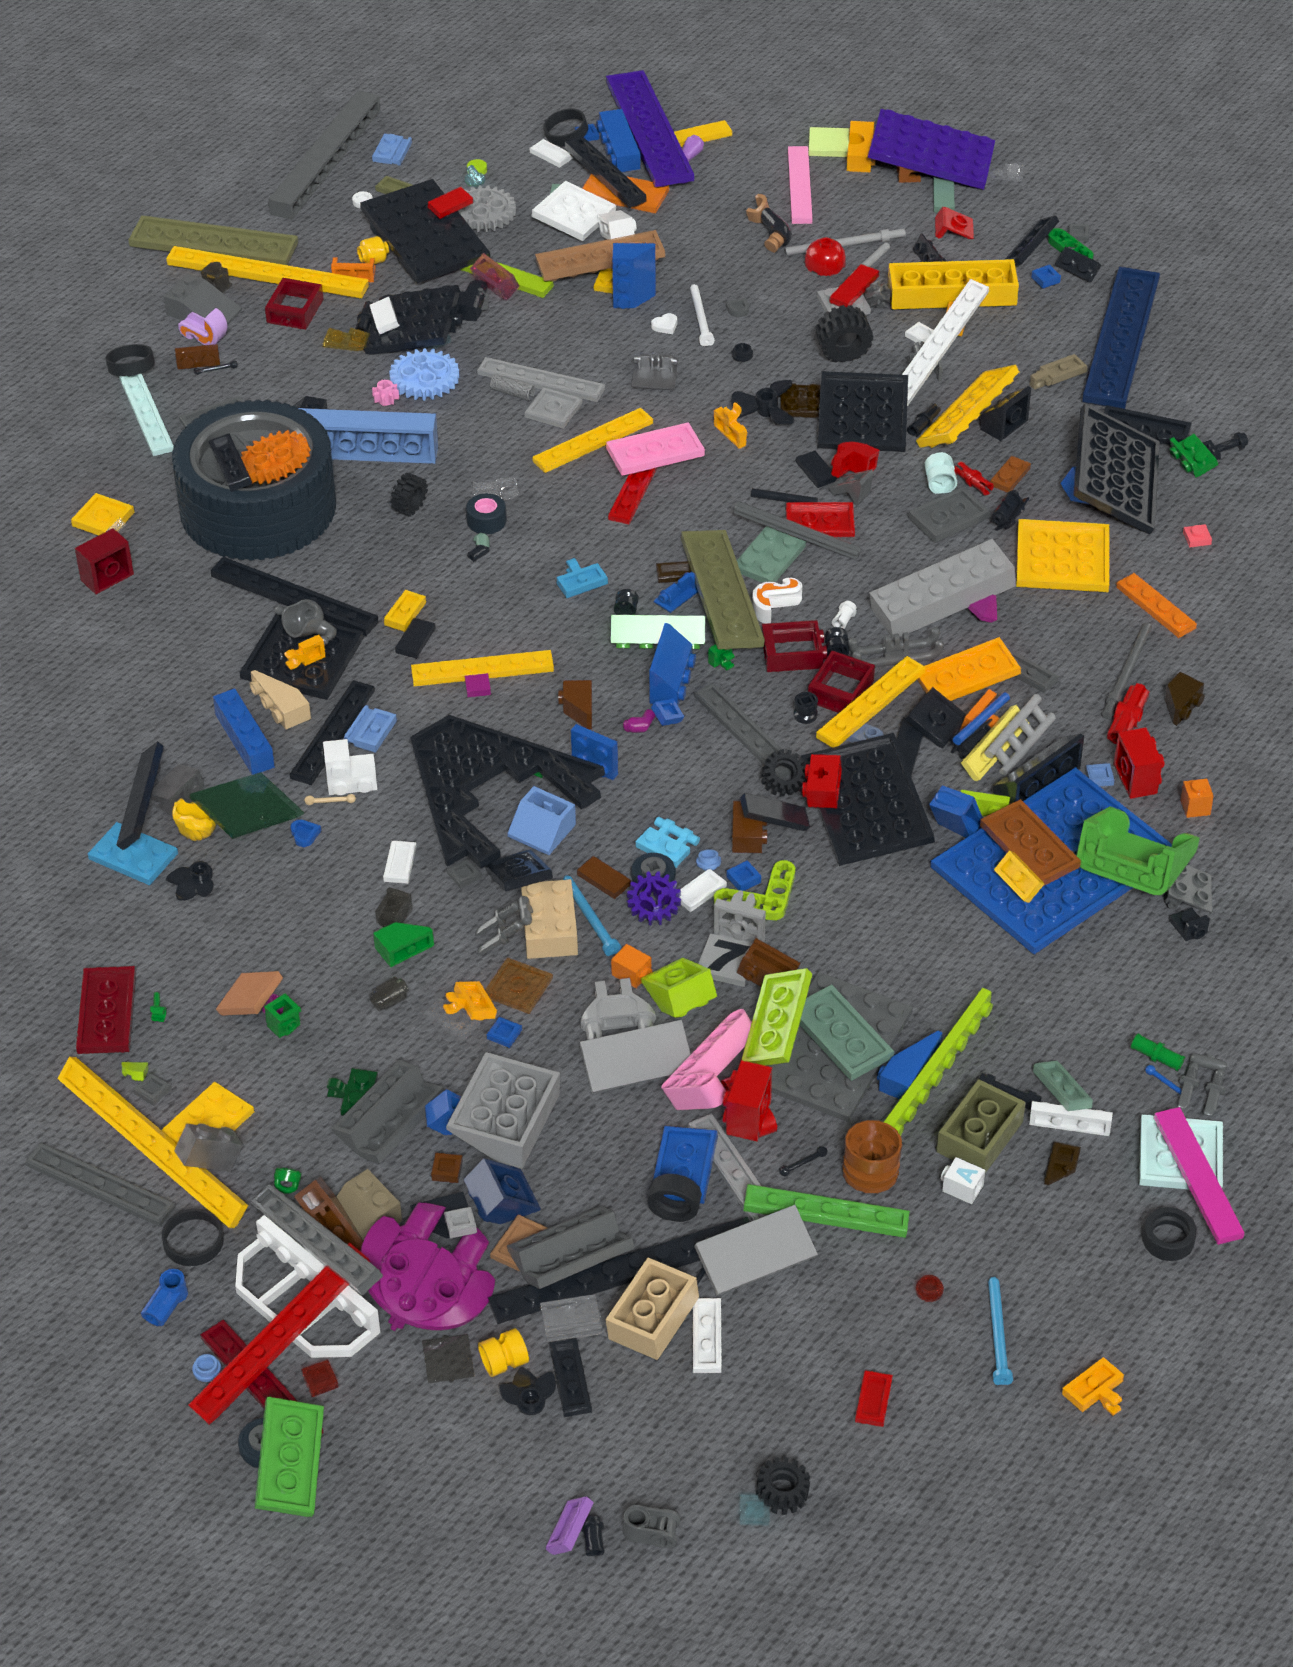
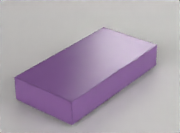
M587 1496L567 1501L546 1546V1550L549 1553L556 1555L572 1550L594 1503Z

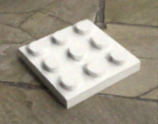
M565 181L532 210V217L576 239L584 241L599 227L597 215L616 211V205Z

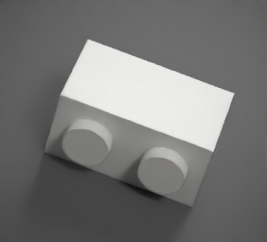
M621 210L597 215L600 234L607 240L633 235L637 229L635 220Z

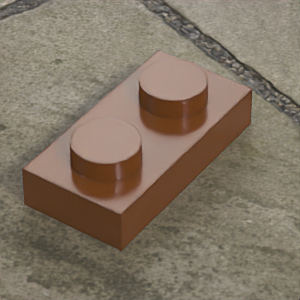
M1011 456L990 482L994 484V488L1008 493V491H1012L1031 469V463Z

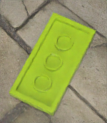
M807 968L764 976L742 1056L743 1061L765 1066L788 1063L790 1061L812 978V973Z

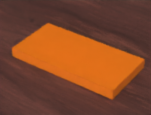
M591 173L582 189L615 205L629 208ZM628 177L646 194L647 199L646 202L631 208L656 213L669 192V185L655 187L651 181Z

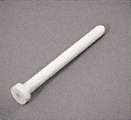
M693 284L690 287L701 332L699 341L702 346L713 345L714 336L708 329L699 288Z

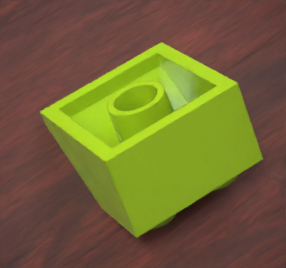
M685 958L672 962L641 978L642 984L661 1012L675 1018L683 1017L688 1011L696 1007L705 1006L710 1000L717 997L711 970Z

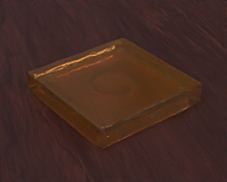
M507 957L485 991L491 1000L530 1014L552 981L553 974Z

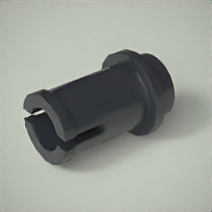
M597 1516L587 1517L581 1529L585 1537L586 1555L589 1557L605 1553L602 1539L604 1523Z

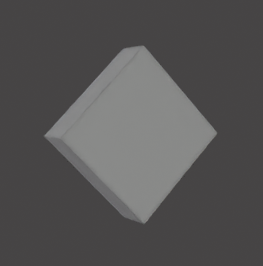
M471 1207L444 1212L450 1239L477 1233Z

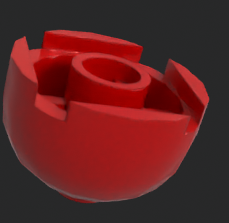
M827 237L817 239L806 250L805 267L810 272L818 273L817 275H835L846 266L845 250L834 239Z

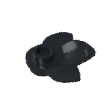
M204 861L194 862L190 868H177L166 877V881L178 885L176 889L177 900H189L194 898L196 894L206 897L212 892L214 883L211 880L213 877L212 868Z
M520 1367L514 1376L513 1384L499 1385L500 1394L504 1401L516 1405L521 1413L536 1415L544 1409L545 1400L555 1392V1376L553 1372H548L537 1379L530 1371ZM530 1400L536 1402L534 1404H527Z

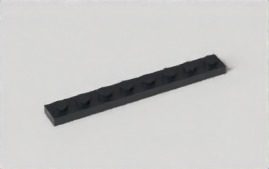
M222 557L211 569V577L286 606L304 599L315 601L323 611L324 620L335 625L363 631L364 636H367L378 623V615L226 557Z

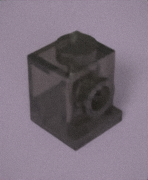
M211 262L201 270L202 278L222 293L233 286L229 282L228 269L222 267L220 262Z
M388 887L386 890L387 894L375 910L376 923L382 927H387L395 922L404 923L413 910L411 894Z

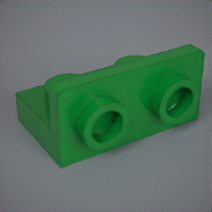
M1195 434L1179 443L1174 437L1169 439L1171 443L1169 450L1175 460L1180 459L1186 473L1191 472L1195 478L1218 466L1217 459Z

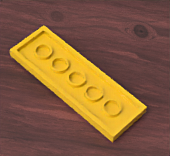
M1011 365L984 371L916 440L919 447L929 446L933 448L942 443L948 445L955 442L957 436L968 429L969 423L980 416V412L990 406L991 401L1003 392L1002 389L1014 381L1013 378L1019 373L1017 366Z

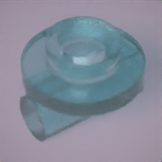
M473 165L468 166L467 171L469 174L465 176V183L469 186L482 185L485 182V176L479 173Z

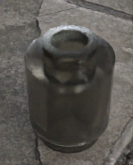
M393 976L373 988V992L369 993V999L380 1012L383 1009L388 1010L405 1000L409 989L402 978L398 979Z

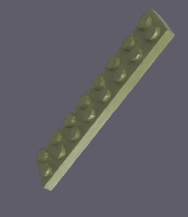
M142 215L128 239L129 246L170 252L174 246L282 265H288L298 244V236Z
M726 530L682 531L681 541L691 571L695 574V583L717 648L729 650L764 647L765 639Z

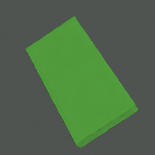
M267 1397L264 1410L255 1509L312 1517L314 1515L324 1406Z

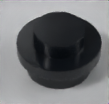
M739 343L732 350V357L740 362L749 361L753 357V350L749 344Z

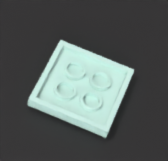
M1142 1115L1139 1185L1190 1190L1154 1120V1116ZM1186 1118L1222 1188L1223 1122Z

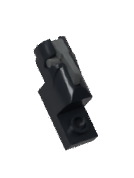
M473 280L469 283L465 292L460 291L449 329L450 333H456L457 327L462 326L463 320L476 322L481 312L488 309L489 288L486 282Z

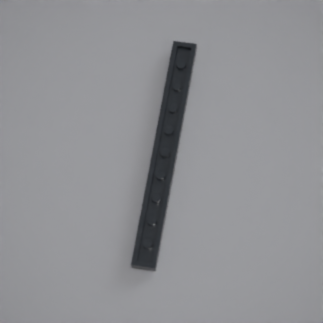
M744 1217L606 1260L541 1289L530 1284L488 1297V1303L496 1323L501 1324L631 1283L647 1258L674 1269L701 1261L695 1249L696 1243L747 1224L750 1221L748 1217Z

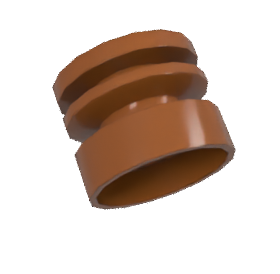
M874 1120L857 1123L849 1129L845 1137V1154L842 1169L843 1177L851 1187L864 1193H880L889 1190L895 1185L899 1177L902 1138L898 1131L887 1123Z

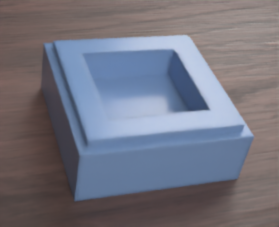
M1110 763L1086 765L1087 777L1098 786L1114 785L1115 780Z

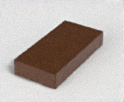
M595 856L577 869L579 877L613 899H616L630 887L631 880Z

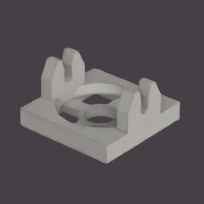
M741 890L733 895L731 902L721 899L716 900L714 904L715 935L753 943L757 938L765 943L766 911L754 908L755 897L753 893L748 895L746 901H742L743 891ZM726 913L735 914V918L732 920L723 919L722 916ZM743 917L753 919L757 927H754L753 923L747 924Z

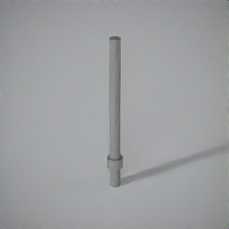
M884 229L880 230L879 233L835 240L844 247L875 241L888 242L890 239L905 237L906 233L905 229L891 231ZM810 244L785 247V254L787 256L806 253Z

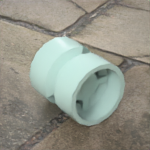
M943 452L930 455L925 461L928 485L935 494L950 493L957 486L954 463L950 455Z

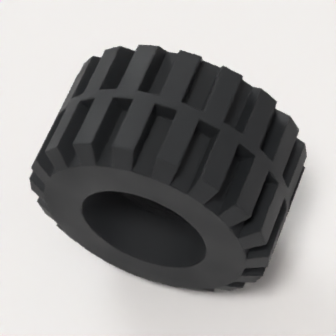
M842 305L837 309L834 307L831 309L832 311L824 313V317L818 320L819 324L816 325L815 333L822 352L828 360L831 359L835 363L838 361H853V359H859L862 354L868 352L867 348H871V341H873L874 336L866 315L860 308H854L852 305L847 307Z

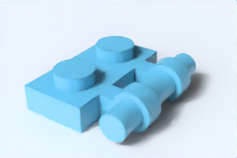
M657 817L654 825L660 829L657 831L649 827L636 840V847L646 853H661L668 856L676 868L690 854V847L686 846V844L690 843L697 846L700 842V837L694 835L693 831L688 828L682 829L670 819L665 820ZM671 833L679 838L675 840L668 835Z

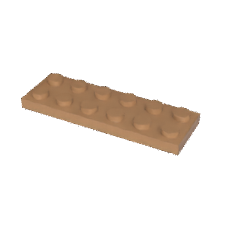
M656 230L539 253L535 254L543 280L555 281L558 278L575 277L579 274L595 273L608 268L613 269V243H655V260L665 257V249Z

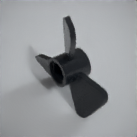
M792 380L775 381L770 385V388L758 390L756 396L735 391L731 396L732 409L733 403L736 402L742 409L738 418L757 411L763 417H771L772 421L777 424H793L794 417L778 407V397L792 386Z

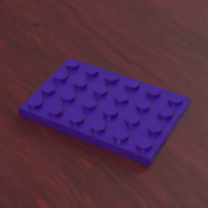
M881 109L868 158L984 190L995 140L987 136L972 134L969 131L953 129L947 125L935 124L929 120L917 119L911 115L895 113L889 109Z

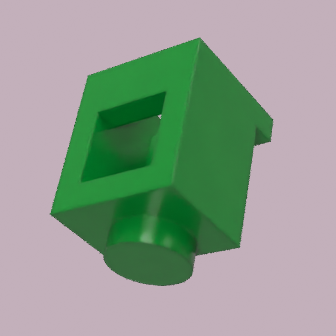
M286 993L264 1006L267 1027L277 1037L281 1038L284 1035H289L300 1026L299 1013L301 1008ZM283 1007L282 1014L276 1012L277 1010Z

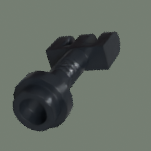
M1244 432L1234 433L1233 439L1214 445L1211 440L1203 442V444L1217 460H1220V452L1234 447L1242 450L1248 445V438Z

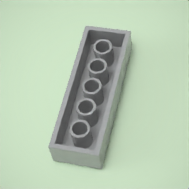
M991 539L869 592L871 609L892 639L893 634L897 633L901 637L905 632L909 634L968 608L970 604L992 594L997 595L1015 587V567L995 541Z

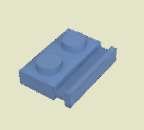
M384 134L372 156L373 162L394 163L400 166L412 144V138L403 139V136Z
M365 705L345 734L344 739H347L348 743H354L356 747L376 753L397 722L396 714L376 708L372 710Z

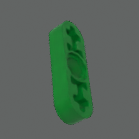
M1054 228L1048 234V243L1062 253L1065 246L1073 247L1075 249L1072 250L1093 259L1094 253L1065 230Z

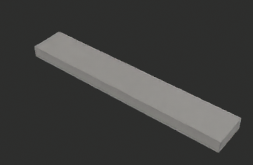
M487 357L484 358L477 370L478 375L492 378L497 373L534 385L538 389L545 387L598 402L605 390V384Z
M712 1113L689 1122L688 1128L717 1130L718 1139L712 1164L744 1209L747 1184L761 1186ZM745 1211L751 1221L767 1216Z

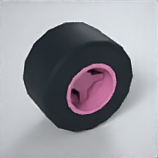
M489 493L472 497L466 505L468 527L478 534H494L502 530L507 522L505 501L501 497Z

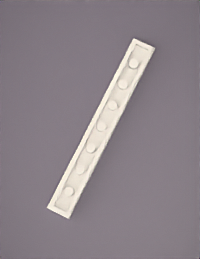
M972 279L969 280L902 375H908L907 406L989 292L988 286Z

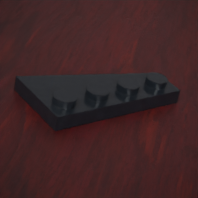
M1106 405L1104 410L1105 414L1160 441V444H1171L1169 439L1173 437L1179 443L1189 437L1191 431V422Z

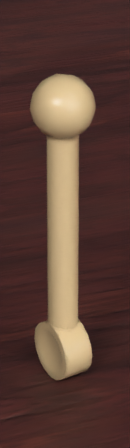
M348 794L344 797L328 798L307 796L305 803L307 805L342 801L353 803L356 797L353 794Z

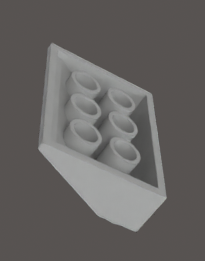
M485 1052L453 1112L446 1130L493 1160L523 1169L560 1095V1072Z

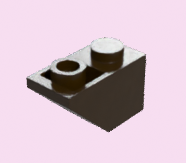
M1179 672L1168 683L1165 697L1172 723L1176 726L1182 720L1186 721L1190 717L1192 709L1195 706L1199 707L1205 698L1203 694L1204 683L1182 672Z

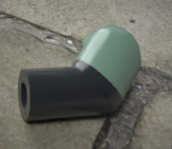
M484 533L475 535L473 541H476V548L467 553L468 558L473 562L490 551L489 537Z

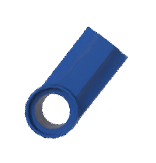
M168 1269L161 1274L159 1287L141 1312L142 1318L148 1321V1323L155 1326H163L177 1304L187 1298L188 1288L185 1277L178 1269Z

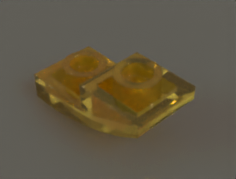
M329 328L322 347L362 351L366 347L370 333L350 328L349 333Z

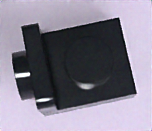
M1193 908L1170 916V923L1185 941L1201 939L1208 932L1210 918L1207 915L1199 917Z

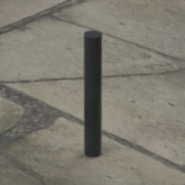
M754 488L751 490V497L789 503L818 502L816 497Z

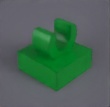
M716 644L709 648L708 663L715 668L721 665L726 671L734 667V664L730 661L735 658L732 649H718Z

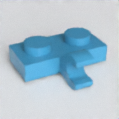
M575 558L566 561V564L569 566L566 569L567 574L557 577V585L566 598L608 584V577L598 563L581 568Z

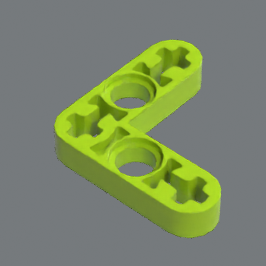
M782 860L775 863L766 894L753 893L756 904L754 908L766 911L767 920H779L785 915L795 879V866L792 862ZM783 870L787 871L785 873V879L781 878V873L783 872ZM728 888L717 890L714 894V904L717 899L723 900L724 898H727L726 901L731 902L733 895L740 890ZM775 888H782L785 892L777 894L773 890ZM743 891L742 901H746L748 895L752 892Z

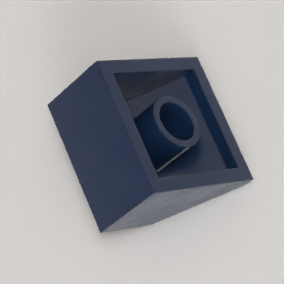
M483 1158L463 1179L468 1188L469 1196L477 1206L479 1216L486 1222L503 1224L515 1220L518 1214L526 1216L541 1210L522 1170Z

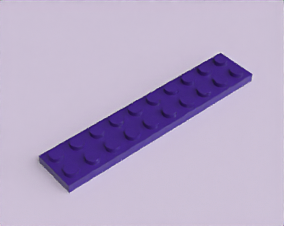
M644 70L606 76V83L618 109H622L641 158L655 187H665L678 183L685 184L694 181V172Z

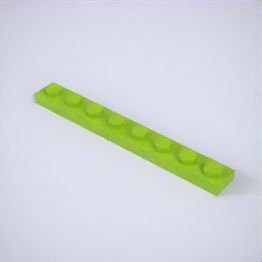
M985 988L980 990L884 1121V1123L895 1128L900 1136L903 1133L904 1124L914 1119L918 1105H923L927 1101L931 1087L939 1085L945 1068L950 1069L955 1061V1054L965 1049L969 1035L976 1034L982 1017L987 1018L993 1008L991 991Z

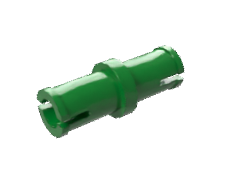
M1139 1033L1133 1039L1130 1047L1150 1057L1152 1062L1156 1063L1158 1061L1177 1072L1185 1060V1056L1166 1048L1165 1044L1161 1042L1157 1044L1141 1036Z

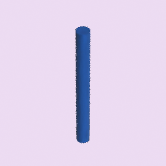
M1006 692L1002 693L953 738V742L956 745L964 742L1010 700L1009 694Z

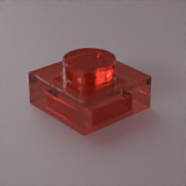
M328 1359L301 1369L302 1377L311 1397L339 1388L338 1381Z

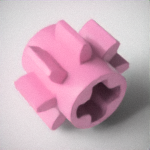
M381 380L377 383V387L372 388L374 402H379L382 406L394 404V399H399L397 384H393L390 380Z

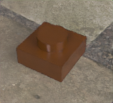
M435 1153L431 1172L432 1181L459 1183L463 1163L462 1155Z

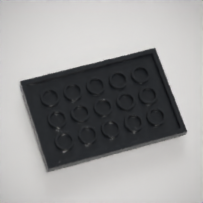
M433 179L360 202L362 212L384 241L387 242L390 249L417 284L490 259V251L458 211L440 219L428 208L429 201L444 195V192Z
M1085 403L1080 409L1073 496L1116 517L1118 520L1134 526L1138 530L1151 534L1155 529L1160 441Z
M894 733L801 755V759L803 758L805 761L803 766L810 764L811 754L841 755L842 776L837 808L818 807L839 866L935 843L933 831Z

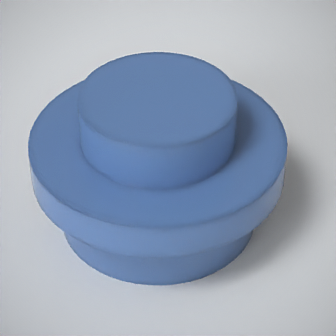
M703 850L698 854L696 864L705 871L708 869L713 871L721 865V857L718 856V852L715 850Z
M201 1355L193 1364V1375L199 1381L210 1382L221 1372V1364L213 1355Z

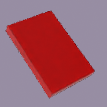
M853 502L786 503V519L833 537H855Z

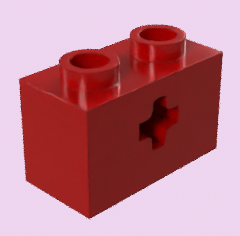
M811 754L810 764H806L805 778L808 781L803 782L802 788L803 797H807L808 807L837 808L842 776L841 755Z

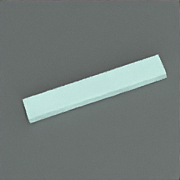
M142 374L119 376L152 455L156 456L172 452V441Z

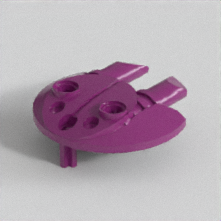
M418 1202L405 1225L401 1227L394 1218L383 1216L370 1228L362 1243L360 1252L368 1257L370 1263L379 1269L383 1275L368 1292L376 1303L391 1315L388 1323L392 1324L390 1329L393 1331L397 1328L403 1329L405 1324L427 1330H449L463 1326L475 1319L484 1310L489 1302L488 1297H491L493 1294L495 1278L489 1272L477 1270L476 1267L489 1245V1241L478 1228L477 1233L462 1236L452 1253L443 1247L441 1249L437 1248L438 1244L428 1240L446 1207Z

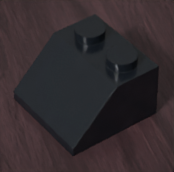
M1027 386L1009 393L1003 399L998 400L991 408L985 410L980 418V430L1002 441L1026 423L1029 418L1031 387Z

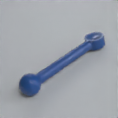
M1148 1065L1145 1068L1148 1075H1154L1181 1096L1182 1089L1158 1073L1153 1065Z

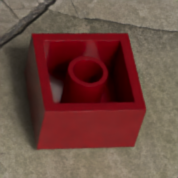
M114 528L75 547L80 580L95 594L134 575L129 542Z

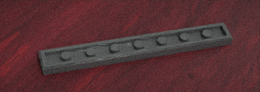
M271 1184L250 1202L258 1212L269 1218L362 1296L383 1277L379 1269Z

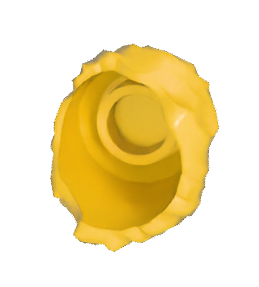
M182 798L174 803L172 818L178 827L179 833L191 841H200L213 833L216 820L208 810L197 803H187Z

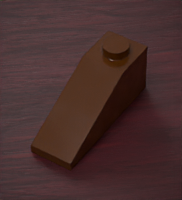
M321 1176L294 1196L305 1212L344 1243L348 1244L350 1242L358 1250L361 1249L364 1240L338 1198Z

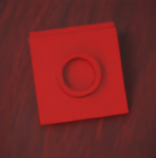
M942 206L935 217L936 237L940 239L947 230H950L968 239H974L973 219Z

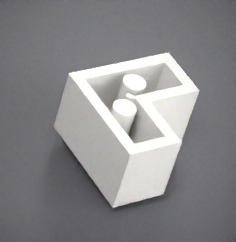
M347 739L323 742L329 795H344L353 792L366 793L377 790L374 754L349 756Z

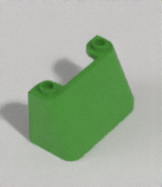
M1111 806L1084 820L1077 857L1081 860L1080 867L1091 873L1152 895H1162L1171 888L1195 855L1200 837L1182 833L1174 838L1172 847L1134 835L1128 832L1130 826L1128 815L1122 810Z

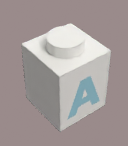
M956 1157L951 1166L947 1165L942 1172L943 1192L972 1204L984 1185L985 1170Z

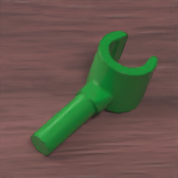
M155 992L153 1005L150 1007V1012L152 1013L151 1020L164 1022L167 1009L160 1006V993Z

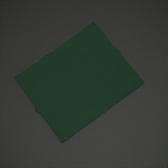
M261 772L197 791L189 796L232 839L298 818L304 814V811Z

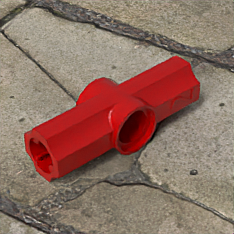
M1136 683L1130 686L1123 702L1119 701L1114 714V721L1107 736V739L1112 743L1117 744L1119 732L1133 730L1138 727L1137 722L1141 721L1143 708L1149 698L1150 691L1145 688V685Z

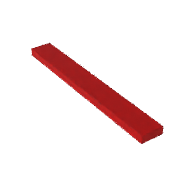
M350 1242L347 1244L354 1251H356L363 1258H365L368 1262H370L369 1258L366 1257L362 1252H360L356 1247H354ZM326 1266L188 1404L189 1407L210 1425L349 1284Z

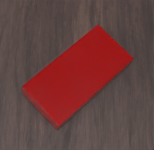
M459 187L429 201L428 208L441 219L472 204L473 197L462 187Z
M864 1371L855 1422L884 1427L893 1375Z

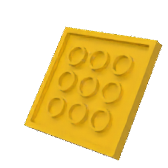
M1019 519L1016 587L1109 592V524Z

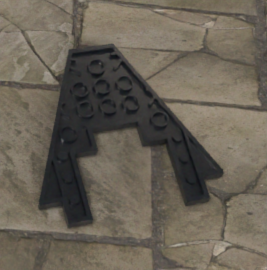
M452 715L442 718L410 737L447 867L468 856L482 869L501 857L500 849L463 815L479 807L478 799L470 791L503 771H506L518 783L540 772L581 810L601 798L600 790L592 782L605 775L603 766Z

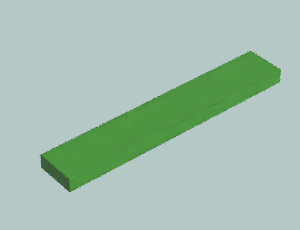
M747 1184L743 1209L746 1212L770 1215L796 1205L802 1221L906 1238L910 1212L908 1210Z

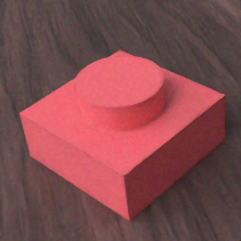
M1206 524L1184 527L1183 534L1189 547L1211 545L1212 538Z

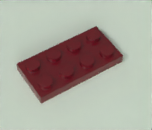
M135 966L83 968L76 1041L77 1054L130 1052L136 981Z

